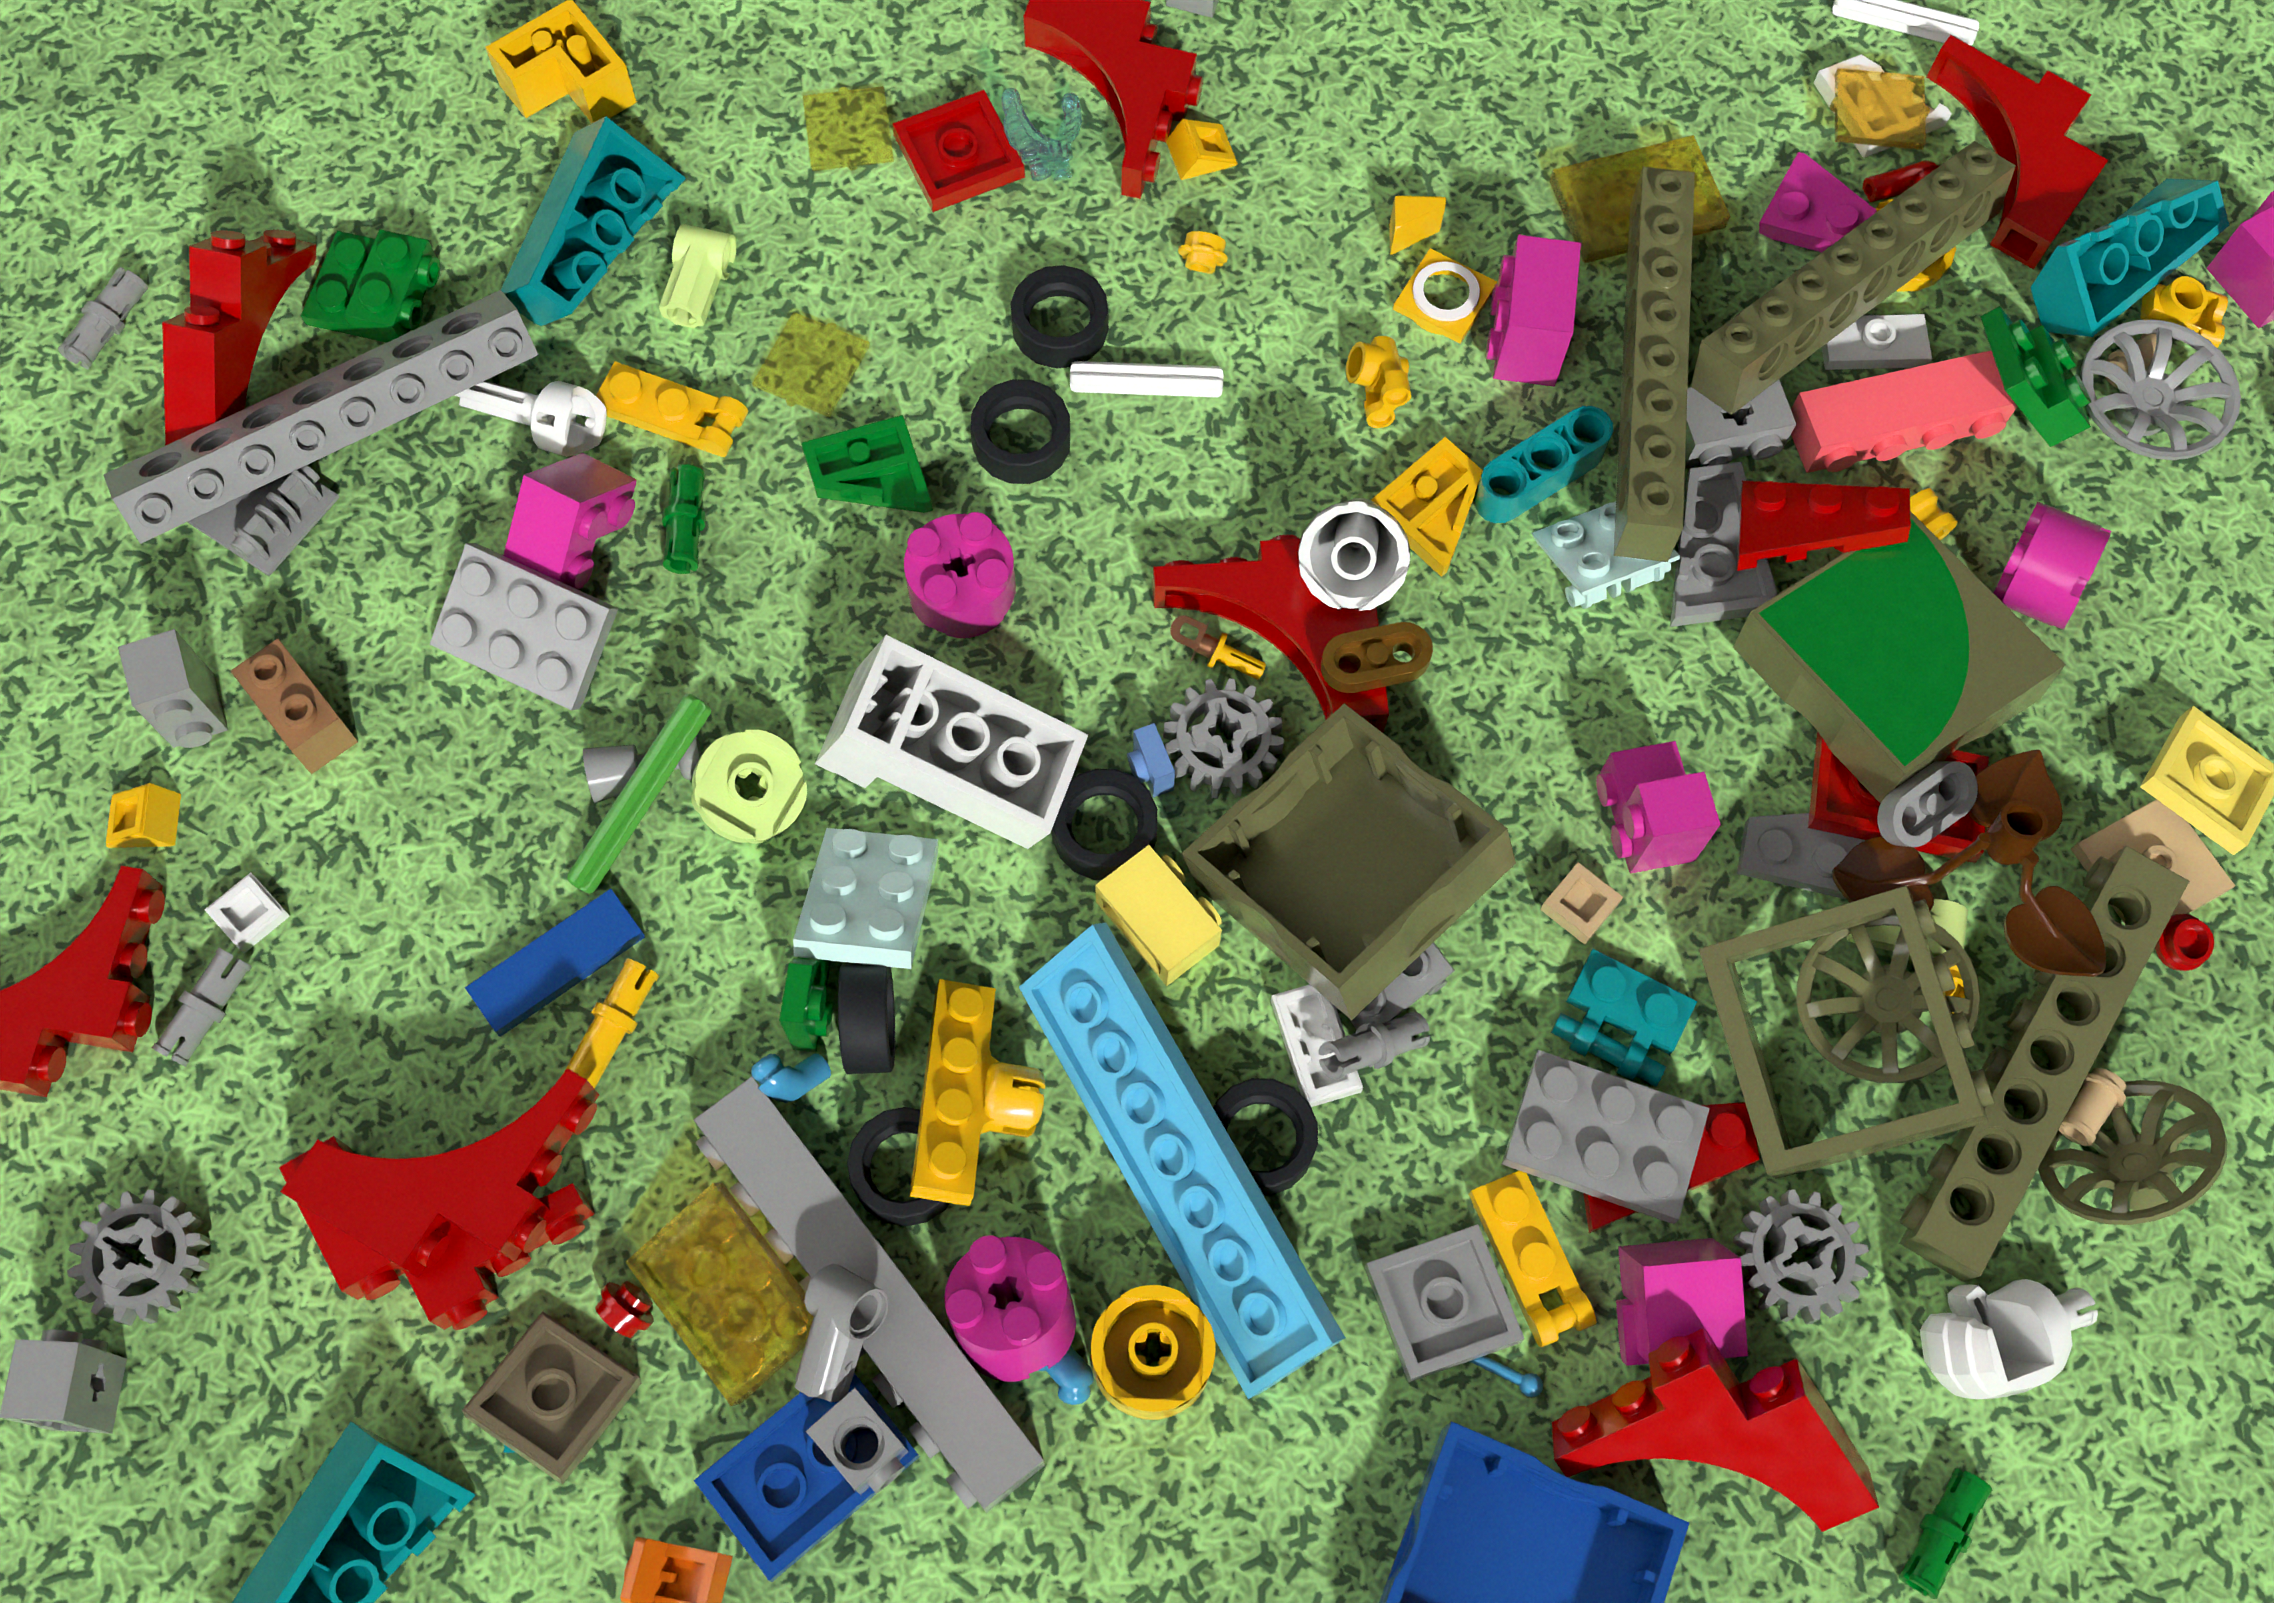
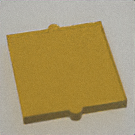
M1837 68L1835 72V98L1830 105L1831 111L1835 112V142L1923 150L1926 144L1925 119L1930 112V108L1925 106L1924 76Z
M884 86L855 90L841 87L838 92L803 95L812 171L844 167L854 171L861 165L894 162Z
M793 312L752 383L753 387L785 399L786 404L790 407L797 404L830 417L869 349L870 342L838 330L835 323L825 325Z

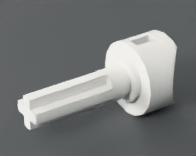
M483 381L455 395L460 397L459 405L462 407L531 426L533 441L538 448L566 457L580 454L598 446L606 428L607 410L601 400L585 388L562 381L549 383L540 392L539 396L489 381ZM577 414L589 417L586 419L585 425L576 423Z

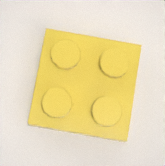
M2192 706L2177 720L2140 788L2232 855H2235L2248 846L2274 796V764L2195 706Z

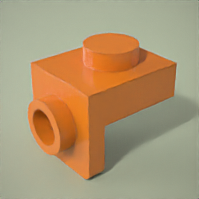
M637 1537L625 1567L624 1584L620 1600L623 1603H722L733 1556Z

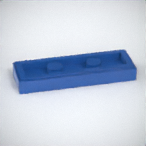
M609 889L473 981L465 989L493 1030L501 1037L644 939L645 935L612 889Z

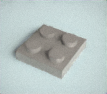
M1478 1224L1366 1263V1274L1408 1383L1514 1346L1525 1339Z

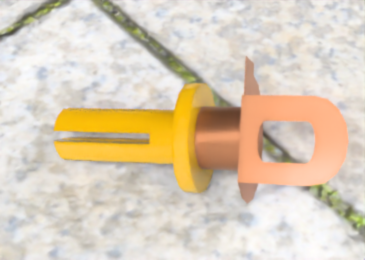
M1181 615L1171 624L1170 634L1172 638L1194 649L1190 664L1195 654L1198 653L1209 658L1206 665L1209 668H1212L1215 662L1219 661L1257 680L1263 675L1266 668L1265 662L1224 644L1227 634L1223 632L1219 639L1206 634L1209 623L1206 625L1189 616ZM1184 623L1199 629L1195 640L1180 634V629Z

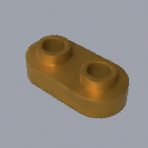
M1397 622L1343 633L1332 638L1324 649L1321 661L1322 676L1329 686L1344 693H1356L1413 681L1421 677L1429 666L1433 653L1432 640L1422 627L1410 622ZM1404 651L1411 656L1412 660L1400 662L1395 659L1393 653ZM1344 662H1351L1357 666L1358 671L1346 673L1340 669L1339 665Z

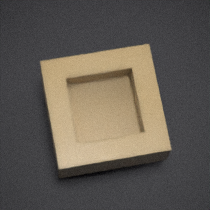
M1578 862L1546 899L1540 910L1585 945L1619 905L1623 896Z

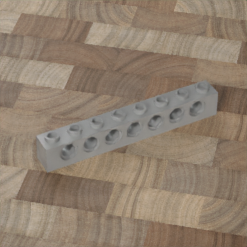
M499 290L116 468L103 476L112 500L139 543L142 544L539 354L517 308Z

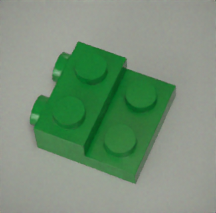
M379 229L375 239L337 231L301 313V317L304 323L309 326L387 343L419 327L423 315L422 300L427 287H434L438 281L440 261L427 239Z
M2001 306L1980 316L2005 391L2047 444L2052 447L2090 428L2089 414L2084 406L2090 404L2091 399L2081 379L2070 370L2078 366L2066 340L2062 338L2055 342L2043 325L2029 331L2021 319L2013 323Z

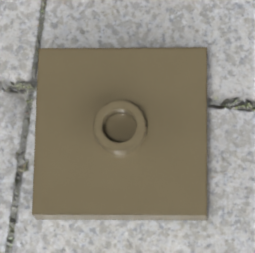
M542 1311L462 1409L465 1418L563 1485L641 1385V1380L637 1374Z

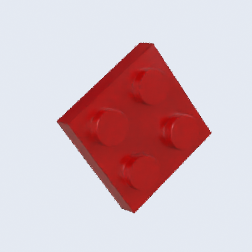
M985 90L892 123L894 137L932 212L1025 178L1024 164Z

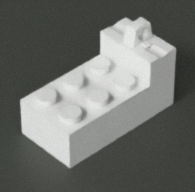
M885 635L857 667L815 765L841 775L864 788L876 777L881 778L1029 849L1050 834L1088 734Z

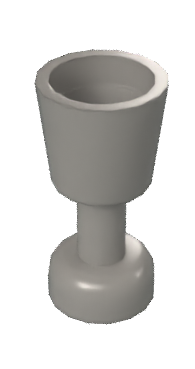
M696 735L674 769H680L682 776L690 781L692 780L695 766L702 756L698 735ZM633 744L583 748L585 773L594 803L619 796L646 753L638 755L637 748Z

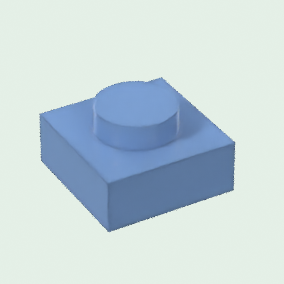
M1155 723L1134 730L1133 751L1127 753L1128 763L1133 776L1141 783L1147 782L1153 798L1173 791L1175 770Z

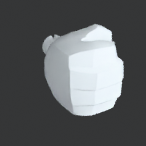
M2028 1279L2015 1280L1989 1295L1978 1285H1958L1948 1293V1304L1952 1313L1931 1314L1920 1329L1924 1362L1941 1385L1955 1396L1969 1399H1994L2024 1393L2052 1380L2064 1369L2073 1346L2071 1331L2093 1325L2097 1321V1310H2090L2079 1315L2077 1310L2095 1305L2096 1303L2092 1296L2082 1288H2072L2067 1290L2066 1293L2055 1296L2049 1288L2039 1282Z

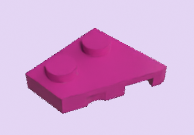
M1798 152L1759 222V233L1773 240L1823 252L1874 215L1877 210L1807 154Z

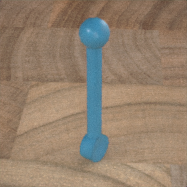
M1487 1356L1469 1361L1518 1385L1521 1392L1527 1397H1537L1543 1391V1381L1537 1374L1527 1373L1523 1375Z

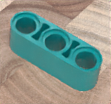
M1581 406L1490 461L1484 467L1474 497L1475 508L1478 514L1485 520L1493 523L1511 521L1594 469L1601 463L1613 433V422L1610 416L1598 407ZM1576 436L1586 437L1590 439L1593 443L1583 442ZM1534 462L1546 463L1552 469L1541 468L1537 466ZM1492 488H1502L1511 495L1497 494Z

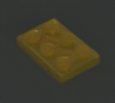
M1694 135L1553 169L1549 182L1574 241L1581 243L1580 255L1584 263L1628 253L1630 205L1643 167L1695 172L1693 236L1726 228L1730 214Z
M712 1183L625 1262L730 1406L741 1404L806 1345L814 1316L806 1310L805 1291L723 1183Z

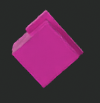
M2274 191L2269 194L2252 218L2239 225L2206 268L2258 329L2274 320Z
M1713 1238L1618 1246L1622 1292L1627 1299L1616 1300L1621 1359L1626 1366L1649 1364L1648 1353L1658 1349L1666 1340L1676 1336H1687L1702 1328L1705 1329L1723 1358L1748 1356L1741 1258Z

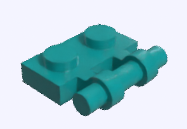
M1592 949L1566 1000L1567 1003L1586 1012L1582 1022H1579L1560 1013L1551 1033L1571 1043L1569 1046L1570 1050L1584 1057L1589 1052L1618 1067L1616 1073L1630 1081L1637 1077L1656 1087L1665 1072L1666 1066L1647 1057L1648 1049L1651 1045L1671 1055L1697 1001ZM1604 1021L1633 1036L1629 1046L1598 1032L1602 1022Z

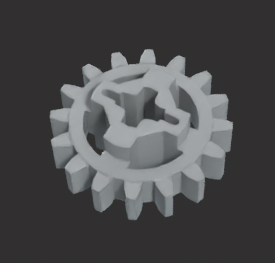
M1212 679L1206 680L1204 694L1199 695L1189 687L1185 690L1186 706L1174 702L1171 705L1170 718L1173 721L1164 723L1163 738L1170 740L1165 744V749L1170 759H1178L1174 764L1176 778L1185 776L1188 773L1192 775L1190 790L1196 792L1205 783L1211 785L1212 798L1218 799L1222 787H1230L1232 794L1237 798L1241 797L1242 783L1247 781L1252 787L1258 789L1262 785L1263 780L1261 771L1270 774L1275 772L1278 760L1273 755L1282 754L1284 739L1276 735L1281 733L1283 722L1281 717L1268 718L1273 706L1270 698L1259 703L1254 701L1255 686L1250 685L1242 694L1236 691L1235 679H1228L1225 690H1217ZM1204 713L1205 718L1202 723L1191 726V732H1187L1192 722ZM1217 723L1219 724L1220 731L1224 732L1226 739L1232 740L1230 752L1220 735H1215ZM1260 744L1255 755L1243 764L1241 759L1244 752L1255 749V745ZM1202 761H1206L1207 763H1209V764H1211V765H1213V766H1215V767L1209 766V765L1203 763Z
M1795 1189L1788 1190L1781 1195L1780 1204L1772 1196L1765 1198L1759 1203L1761 1213L1752 1210L1742 1219L1745 1226L1751 1232H1740L1733 1239L1735 1245L1746 1250V1254L1740 1256L1742 1270L1749 1271L1750 1278L1743 1283V1291H1752L1756 1288L1760 1290L1763 1295L1759 1300L1758 1308L1762 1311L1775 1303L1780 1306V1321L1788 1322L1793 1319L1798 1310H1800L1805 1324H1812L1820 1320L1821 1310L1831 1318L1843 1311L1840 1300L1850 1303L1859 1297V1291L1850 1282L1861 1281L1868 1277L1869 1271L1863 1266L1855 1264L1856 1258L1869 1251L1868 1245L1853 1244L1850 1235L1858 1230L1859 1224L1855 1221L1843 1225L1838 1220L1843 1208L1839 1203H1836L1827 1210L1820 1208V1193L1815 1191L1808 1195L1803 1203H1800ZM1801 1220L1808 1221L1821 1230L1805 1226ZM1768 1232L1767 1238L1772 1247L1769 1261L1765 1263L1763 1245ZM1813 1246L1818 1247L1816 1252L1809 1255L1810 1259L1800 1264L1795 1262L1788 1267L1783 1266V1262L1792 1257L1791 1254L1803 1248L1807 1250ZM1834 1250L1837 1257L1836 1274L1831 1269ZM1781 1281L1797 1286L1802 1295L1790 1292L1777 1282Z
M147 1190L141 1201L138 1196L127 1191L122 1193L121 1207L118 1209L105 1202L98 1205L102 1219L97 1224L88 1221L81 1222L80 1228L89 1236L85 1243L70 1245L69 1251L81 1256L82 1259L81 1264L73 1266L67 1270V1273L71 1278L85 1281L76 1291L75 1296L77 1299L87 1303L94 1302L91 1309L92 1313L106 1319L114 1315V1321L130 1326L138 1315L140 1320L152 1324L158 1321V1307L160 1306L175 1313L181 1310L177 1295L182 1290L194 1294L198 1292L200 1288L190 1278L193 1271L208 1270L210 1264L197 1258V1251L206 1248L211 1243L210 1238L200 1233H192L201 1225L203 1220L200 1216L190 1211L184 1213L187 1206L184 1202L173 1196L165 1201L164 1195L154 1190ZM136 1222L134 1226L124 1228L129 1224ZM174 1243H176V1255H175V1260H174L173 1249H172V1245H173ZM128 1246L135 1250L139 1249L145 1254L144 1258L153 1263V1267L150 1268L141 1263L138 1264L132 1259L133 1255L125 1251V1247ZM160 1283L152 1290L139 1295L143 1287Z

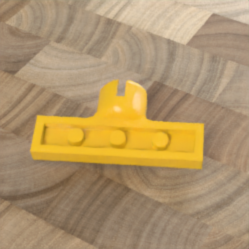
M939 979L934 997L910 1197L970 1206L975 1190L980 1134L990 1131L1027 1138L1034 1134L1037 1127L1036 1124H1038L1042 1116L1045 1099L1044 1095L1039 1092V1088H1046L1044 1074L1037 1068L999 1062L991 1056L990 1039L995 988Z

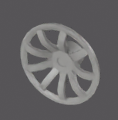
M2135 320L2122 323L2099 337L2084 357L2080 370V379L2091 399V403L2085 406L2089 415L2104 434L2118 445L2136 454L2163 460L2188 459L2201 455L2217 446L2232 430L2239 415L2241 396L2239 383L2232 366L2223 353L2208 339L2179 324L2162 320ZM2156 334V347L2148 370H2145L2139 346L2131 337L2133 335ZM2172 338L2185 342L2197 350L2169 376L2164 373L2172 347ZM2113 343L2118 345L2124 352L2128 364V374L2114 363L2098 360L2102 353ZM2207 361L2214 367L2221 380V383L2209 382L2184 389L2180 387L2194 371ZM2093 374L2108 377L2117 385L2120 393L2096 399L2093 387ZM2210 397L2225 399L2224 413L2221 420L2207 410L2193 406H2184L2196 400ZM2114 409L2116 420L2122 428L2128 431V434L2126 435L2114 426L2104 412ZM2187 420L2200 424L2207 429L2210 435L2199 442L2187 446L2183 427L2177 421ZM2163 429L2169 436L2171 448L2149 445L2140 442L2143 436L2156 434Z

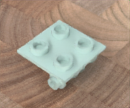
M1616 501L1532 532L1537 544L1572 583L1571 586L1565 588V595L1568 603L1573 608L1581 605L1583 609H1586L1594 603L1607 599L1606 589L1610 596L1615 598L1621 595V585L1625 592H1631L1636 587L1652 581H1660L1664 578V573L1671 570V562L1679 560L1680 555L1673 550L1668 562L1614 556Z

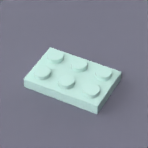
M826 828L793 938L794 957L911 969L937 862L938 839L921 838L912 835L863 832L855 829Z

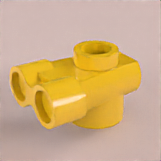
M2181 276L2167 286L2157 284L2142 297L2140 319L2162 320L2179 324L2197 332L2218 348L2225 335L2222 317L2227 309L2228 298L2225 295L2205 289L2195 278Z
M1388 336L1374 337L1370 344L1360 341L1355 343L1346 363V378L1348 382L1365 386L1366 401H1364L1366 420L1367 424L1373 428H1384L1391 425L1395 420L1394 410L1411 399L1408 380V359L1399 356L1395 340Z

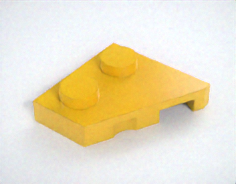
M1445 436L1372 498L1371 501L1389 512L1400 523L1408 538L1410 549L1442 577L1447 573L1483 470Z

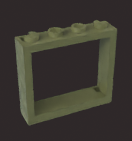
M1907 886L1699 949L1766 1173L1775 1179L1989 1122L1984 1106L1995 1103L1983 1069L1971 1071L1964 1050L1965 1048L1975 1046L1964 1011L1952 1014L1945 991L1956 989L1951 971L1944 954L1933 957L1926 935L1937 932L1926 900L1922 899L1914 902ZM1896 914L1959 1103L1792 1148L1735 962Z

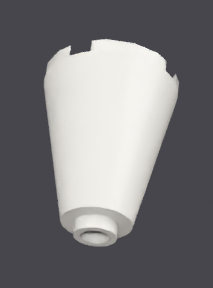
M1365 498L1350 499L1322 510L1307 525L1299 544L1300 574L1310 592L1329 607L1340 610L1341 607L1359 609V611L1371 610L1390 600L1404 583L1410 564V546L1406 533L1400 523L1385 509Z

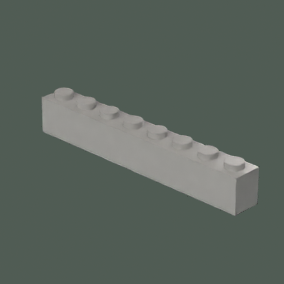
M751 1076L694 1119L704 1134L703 1137L695 1142L716 1171L726 1164L738 1179V1182L729 1189L748 1215L751 1217L761 1210L773 1226V1229L764 1236L783 1262L786 1264L794 1257L797 1258L808 1273V1276L799 1282L805 1291L818 1271L825 1266L837 1264L872 1283L887 1294L889 1305L885 1320L874 1335L863 1341L859 1358L867 1353L881 1371L871 1380L891 1407L894 1409L904 1402L917 1419V1422L909 1427L908 1430L931 1459L941 1451L955 1470L946 1478V1481L966 1508L969 1509L978 1501L985 1512H989L1044 1467L1043 1458L771 1100L758 1089V1083Z

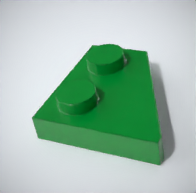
M903 415L801 443L817 498L922 513L933 511L931 498Z
M797 957L793 958L788 964L779 1021L793 1050L816 1053L819 1036H829L833 1015L832 1002H826L830 960Z

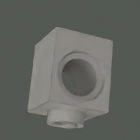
M855 1388L806 1431L860 1495L869 1487L876 1494L897 1478L905 1468L899 1460L909 1451ZM860 1430L875 1432L878 1437V1449L874 1457L861 1464L850 1462L846 1456V1444L850 1436Z

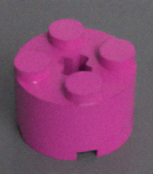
M2037 502L1996 586L1994 594L2009 609L2064 630L2087 582L2094 572L2112 531L2050 505Z
M979 512L949 514L928 522L910 534L904 557V572L909 600L918 619L929 628L931 627L946 633V636L954 638L980 636L997 627L1013 603L1016 594L1012 548L1006 536L997 526L992 524L990 518Z
M992 1235L983 1236L973 1242L969 1251L957 1262L949 1275L944 1297L946 1313L961 1351L979 1373L989 1378L1006 1382L1029 1379L1030 1373L1038 1371L1045 1366H1048V1369L1057 1364L1070 1348L1076 1330V1317L1072 1297L1060 1259L1043 1245L1022 1237L998 1238Z

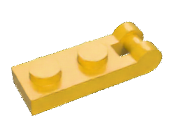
M614 361L596 395L606 406L607 417L720 457L727 456L733 444L731 434L735 426L741 427L748 415L747 407L737 399L728 396L718 398ZM705 416L715 419L712 426L700 427Z
M1517 1171L1471 1190L1468 1195L1537 1345L1542 1348L1558 1341L1559 1333L1573 1327L1577 1331H1582L1596 1325L1597 1320L1593 1307L1577 1282L1527 1173ZM1557 1289L1564 1305L1547 1311L1539 1296Z

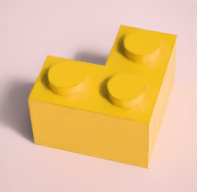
M566 0L485 47L500 87L525 118L530 117L567 94L591 123L605 116L610 119L637 103L626 64L573 0Z

